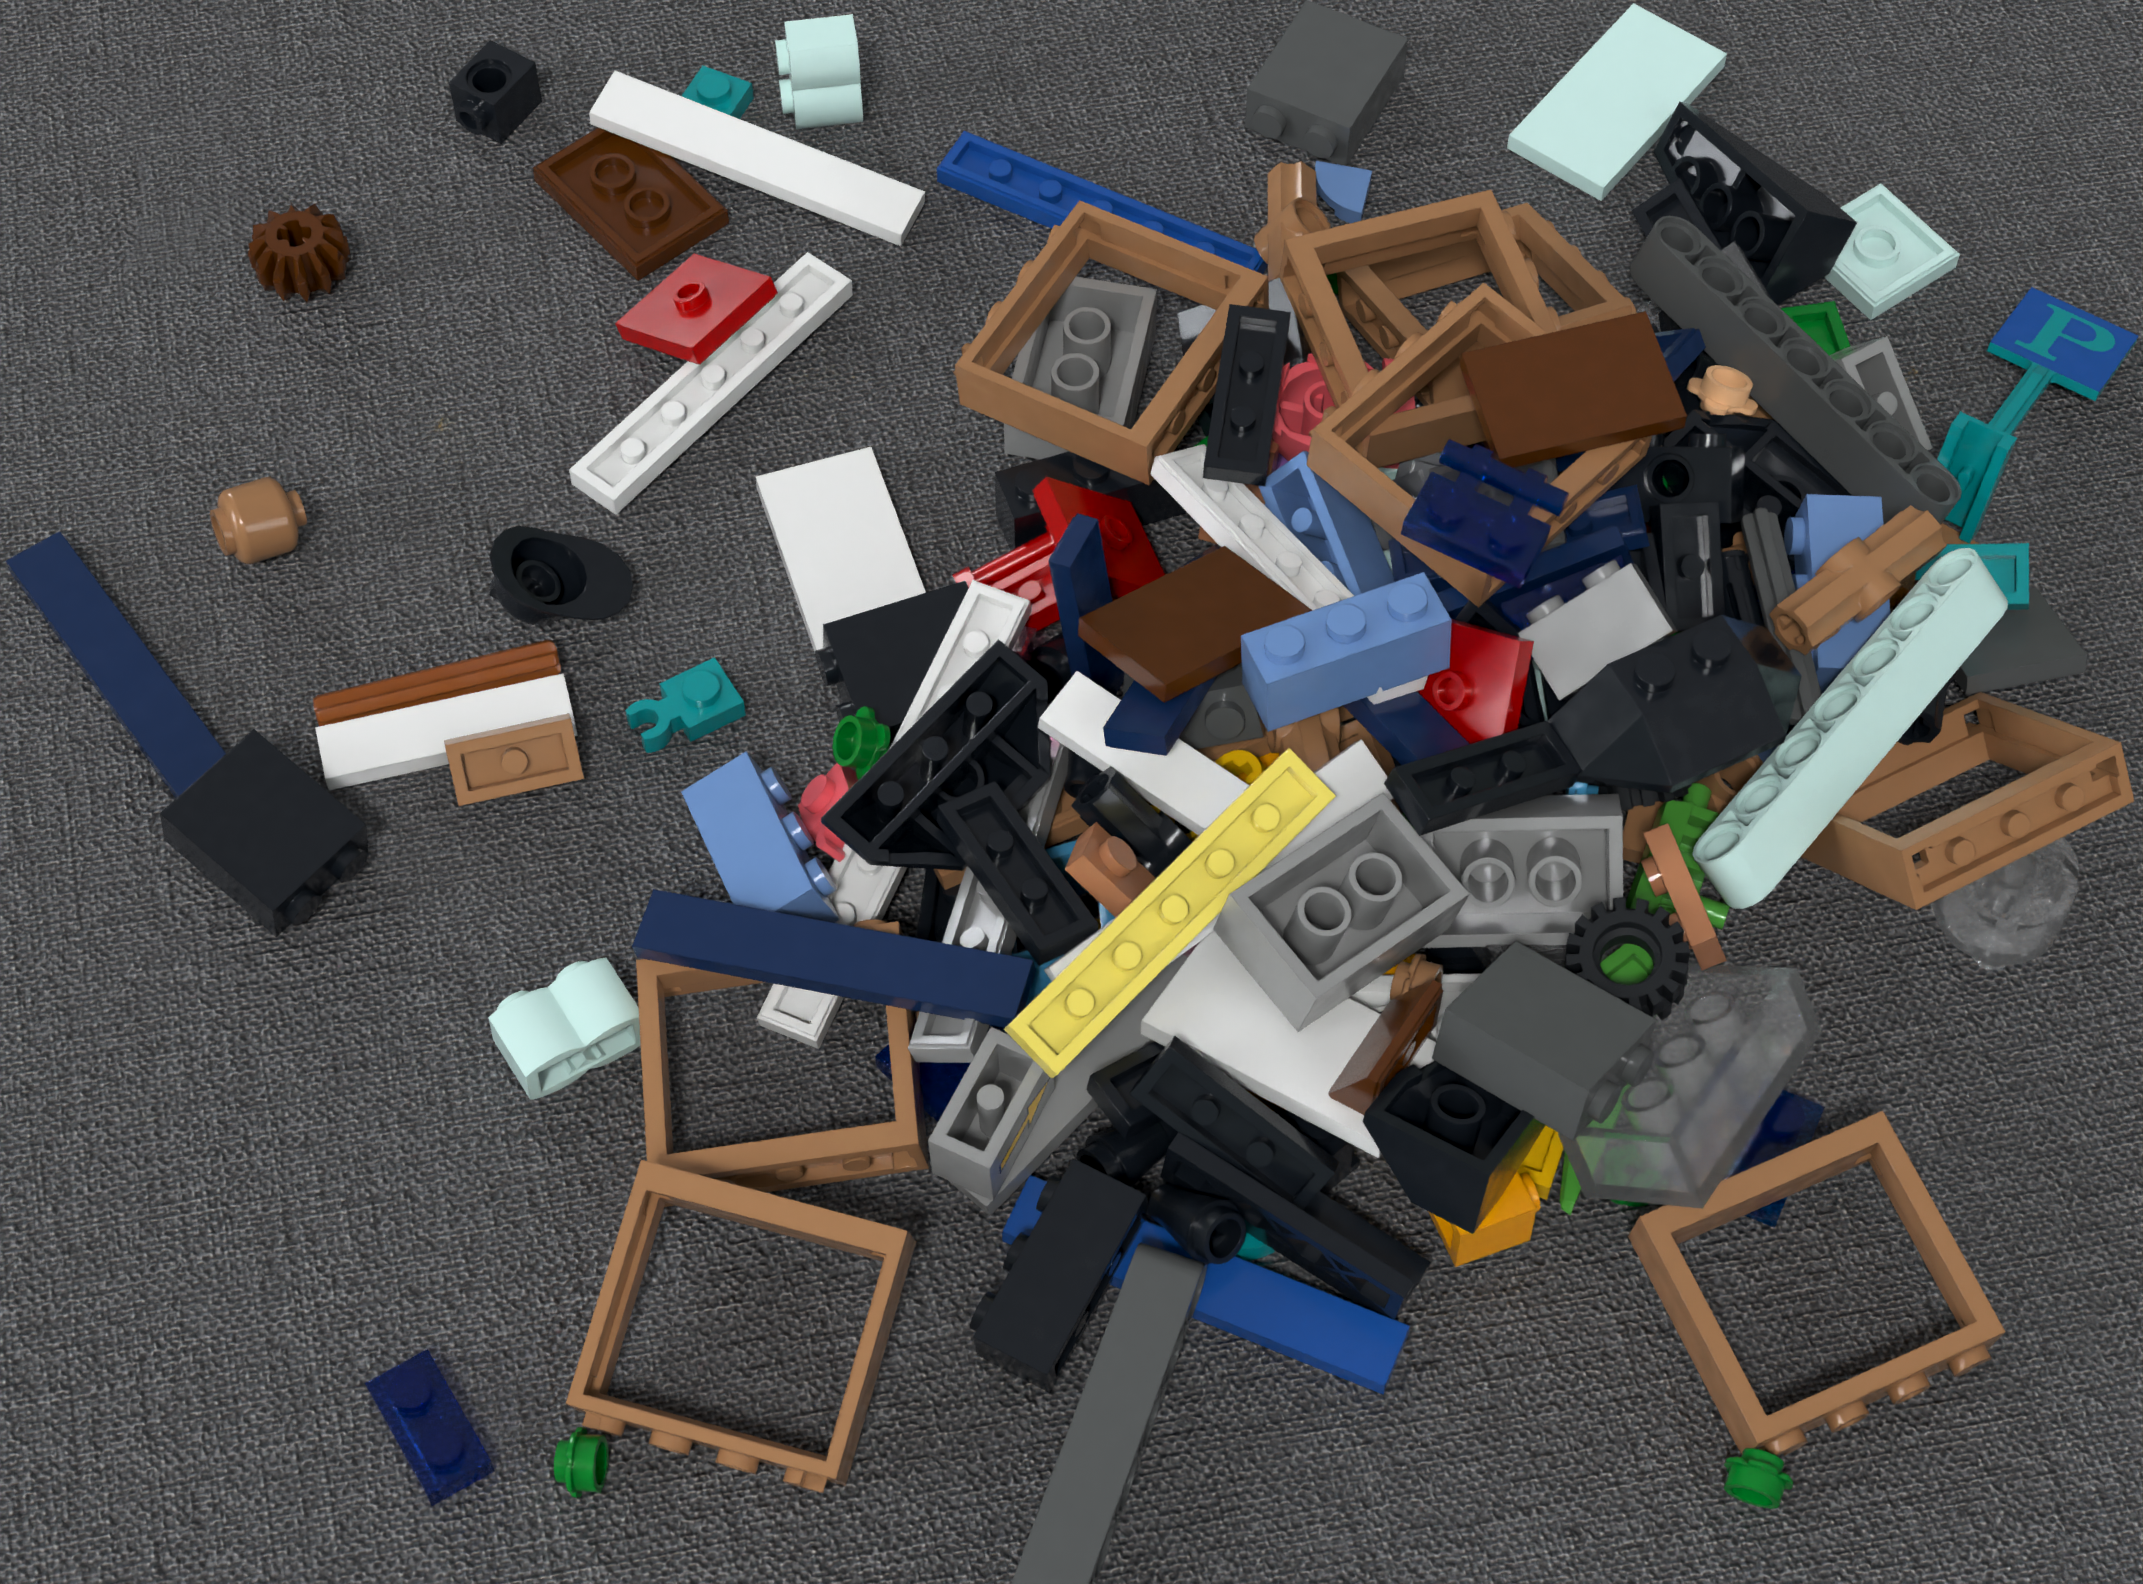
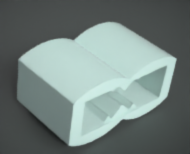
M853 14L784 22L786 39L775 40L779 75L789 74V79L779 80L783 114L794 113L796 130L863 122L859 52Z
M606 957L590 962L578 961L570 964L558 974L556 980L548 987L531 992L519 991L505 998L499 1004L497 1010L488 1017L493 1041L530 1100L552 1094L580 1078L589 1069L607 1065L641 1045L639 1007Z

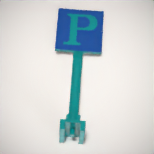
M2033 287L2030 288L1990 341L1987 352L2026 369V373L1988 424L1960 411L1951 423L1937 458L1956 478L1962 490L1960 500L1945 518V520L1963 528L1958 539L1970 544L1978 533L2017 438L2012 435L2048 385L2056 383L2096 401L2135 346L2138 335Z

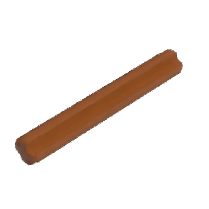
M544 640L320 694L313 698V706L318 725L324 726L558 675L561 672V664L554 642L552 640Z

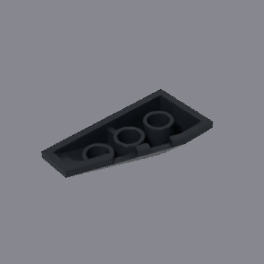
M1679 101L1653 151L1669 184L1678 178L1686 184L1731 261L1776 305L1828 275L1857 224L1852 217L1823 193L1688 103Z
M1436 1061L1421 1069L1412 1064L1396 1073L1365 1111L1363 1124L1411 1203L1472 1234L1503 1195L1545 1127V1124L1534 1119L1535 1116L1524 1110L1517 1109Z

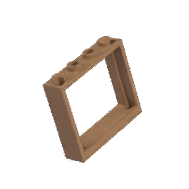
M1491 189L1284 240L1279 277L1337 409L1352 397L1356 385L1368 373V369L1326 275L1476 239L1503 298L1547 333L1562 330L1556 310L1552 306L1546 307L1539 292V279L1534 263L1529 258H1523L1516 243V229L1510 213L1501 211ZM1466 395L1394 413L1355 446L1354 449L1375 467L1380 468L1486 441V437L1471 396Z
M1079 200L1060 226H1053L1047 244L1035 260H1029L1024 264L1018 275L1016 285L1004 301H998L993 305L987 316L985 326L974 341L964 344L961 348L962 356L955 364V371L953 372L957 380L960 404L1150 485L1154 480L1150 474L1154 458L1172 453L1215 394L1229 304L1269 309L1268 276ZM1089 258L1216 310L1132 429L1003 375Z
M1523 203L1501 210L1502 212H1509L1516 229V243L1523 258L1532 260L1537 274L1575 311L1558 316L1562 330L1637 313L1630 298L1627 296L1623 297L1608 282L1605 274L1600 270L1597 271L1581 255L1579 249L1575 245H1570L1556 231L1552 222L1545 220L1528 203ZM1473 239L1338 272L1336 274L1339 304L1344 316L1382 359H1395L1401 345L1412 334L1419 332L1423 335L1427 332L1399 299L1491 272L1477 240ZM1475 342L1465 352L1485 347L1479 342ZM1461 355L1415 394L1424 406L1470 395L1460 368Z
M1482 283L1458 304L1451 300L1441 312L1437 323L1425 334L1422 335L1419 332L1412 334L1401 345L1395 359L1381 372L1378 369H1372L1356 385L1352 397L1338 409L1330 406L1324 410L1322 421L1309 432L1311 443L1306 464L1478 608L1645 457L1652 436L1586 451L1478 549H1475L1354 449L1355 446L1476 341L1486 348L1548 334L1486 283Z
M1979 692L1944 709L1941 732L1931 743L1917 742L1907 746L1896 742L1801 857L1918 910L2134 802L2121 742ZM1976 710L1979 724L1976 725L1970 722L1966 724L1964 715ZM1988 760L2027 774L1899 838H1894L1861 823ZM1919 852L1921 860L1914 863L1912 855Z
M870 919L859 921L853 925L854 927L904 936L899 921L887 923L883 920ZM636 960L647 1161L761 1192L929 1169L920 1062H916L908 1050L916 1024L915 1011L886 1005L896 1121L673 1153L665 997L765 982L653 960ZM665 1203V1206H664V1207L674 1206V1205Z
M1883 1111L1639 1216L1628 1235L1635 1252L1741 1455L1744 1449L1754 1448L1776 1456L1781 1454L1785 1456L1808 1442L1804 1433L1827 1423L1832 1433L1843 1430L1867 1417L1870 1413L1866 1405L1885 1396H1889L1893 1405L1907 1401L1931 1387L1927 1377L1947 1368H1950L1954 1377L1964 1375L1973 1367L1992 1359L1988 1349L2005 1333L2002 1324ZM1869 1161L1961 1329L1767 1416L1677 1245Z
M641 1160L566 1405L579 1412L586 1413L582 1426L603 1433L622 1437L625 1425L650 1431L651 1436L648 1444L671 1452L689 1456L693 1443L718 1450L715 1463L739 1471L756 1474L759 1462L786 1469L783 1482L800 1488L823 1493L826 1481L846 1486L916 1241L907 1230ZM665 1203L883 1261L827 1456L607 1395Z

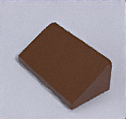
M1431 980L1405 992L1403 995L1395 997L1387 1004L1330 1088L1328 1095L1332 1099L1363 1115L1365 1114V1111L1396 1073L1410 1065L1437 1025L1443 995L1442 984Z

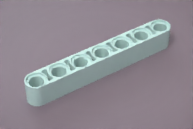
M1960 548L1949 552L1939 558L1927 570L1785 737L1784 743L1778 745L1699 838L1692 853L1694 860L1728 906L1733 909H1744L1753 906L1763 900L1776 887L2004 615L2008 608V600L1974 549Z

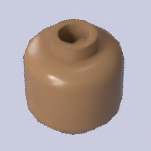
M264 477L222 491L218 496L217 508L210 510L212 528L225 556L234 554L243 564H253L291 552L298 545V527L307 524L304 506L296 490L285 492L283 486L272 477Z

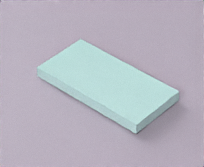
M1633 3L1509 134L1507 149L1602 201L1662 136L1679 101L1690 105L1724 68L1727 53Z

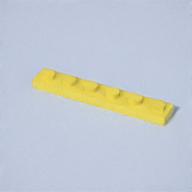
M1290 748L1285 750L1061 971L1004 1030L1051 1079L1057 1076L1222 911L1229 894L1256 877L1336 795Z

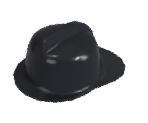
M516 526L504 530L492 544L490 562L494 577L490 583V596L498 599L503 608L515 619L526 624L541 626L555 622L562 617L580 620H604L619 614L630 601L633 589L630 570L617 553L602 543L584 537L554 533L533 527Z

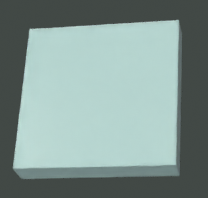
M1880 183L1841 207L1857 224L1832 270L1824 278L1867 318L1872 320L1956 268L1960 254Z

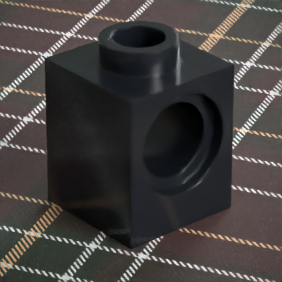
M491 40L449 82L456 121L469 132L474 134L481 133L500 144L542 102L536 63Z

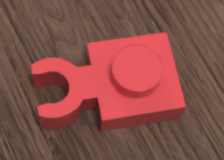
M836 763L826 775H818L808 784L802 794L798 808L802 822L812 839L816 842V846L836 861L841 862L845 857V852L843 851L844 842L821 823V817L858 779L853 769Z

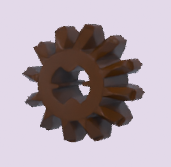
M291 202L287 213L280 215L268 210L267 223L253 225V241L248 244L250 249L248 257L251 267L255 269L258 282L265 291L276 290V293L279 294L283 301L298 293L308 302L311 292L319 290L330 294L332 281L345 279L346 263L350 261L348 256L350 248L347 237L343 235L341 225L336 220L334 214L323 215L316 204L311 205L304 211H299Z

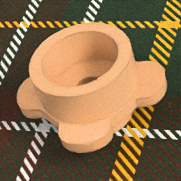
M1722 365L1710 366L1706 369L1703 379L1691 378L1688 382L1687 389L1691 393L1698 395L1701 399L1700 407L1703 411H1709L1710 415H1735L1736 413L1754 415L1758 408V404L1748 398L1753 387L1751 379L1734 368Z

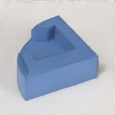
M1316 161L1317 195L1322 197L1335 210L1334 215L1340 220L1347 223L1362 221L1371 185L1372 170Z

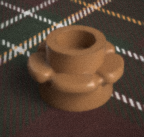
M1424 954L1415 955L1411 963L1400 961L1393 977L1390 1000L1431 980L1442 983L1443 965L1426 961V955Z

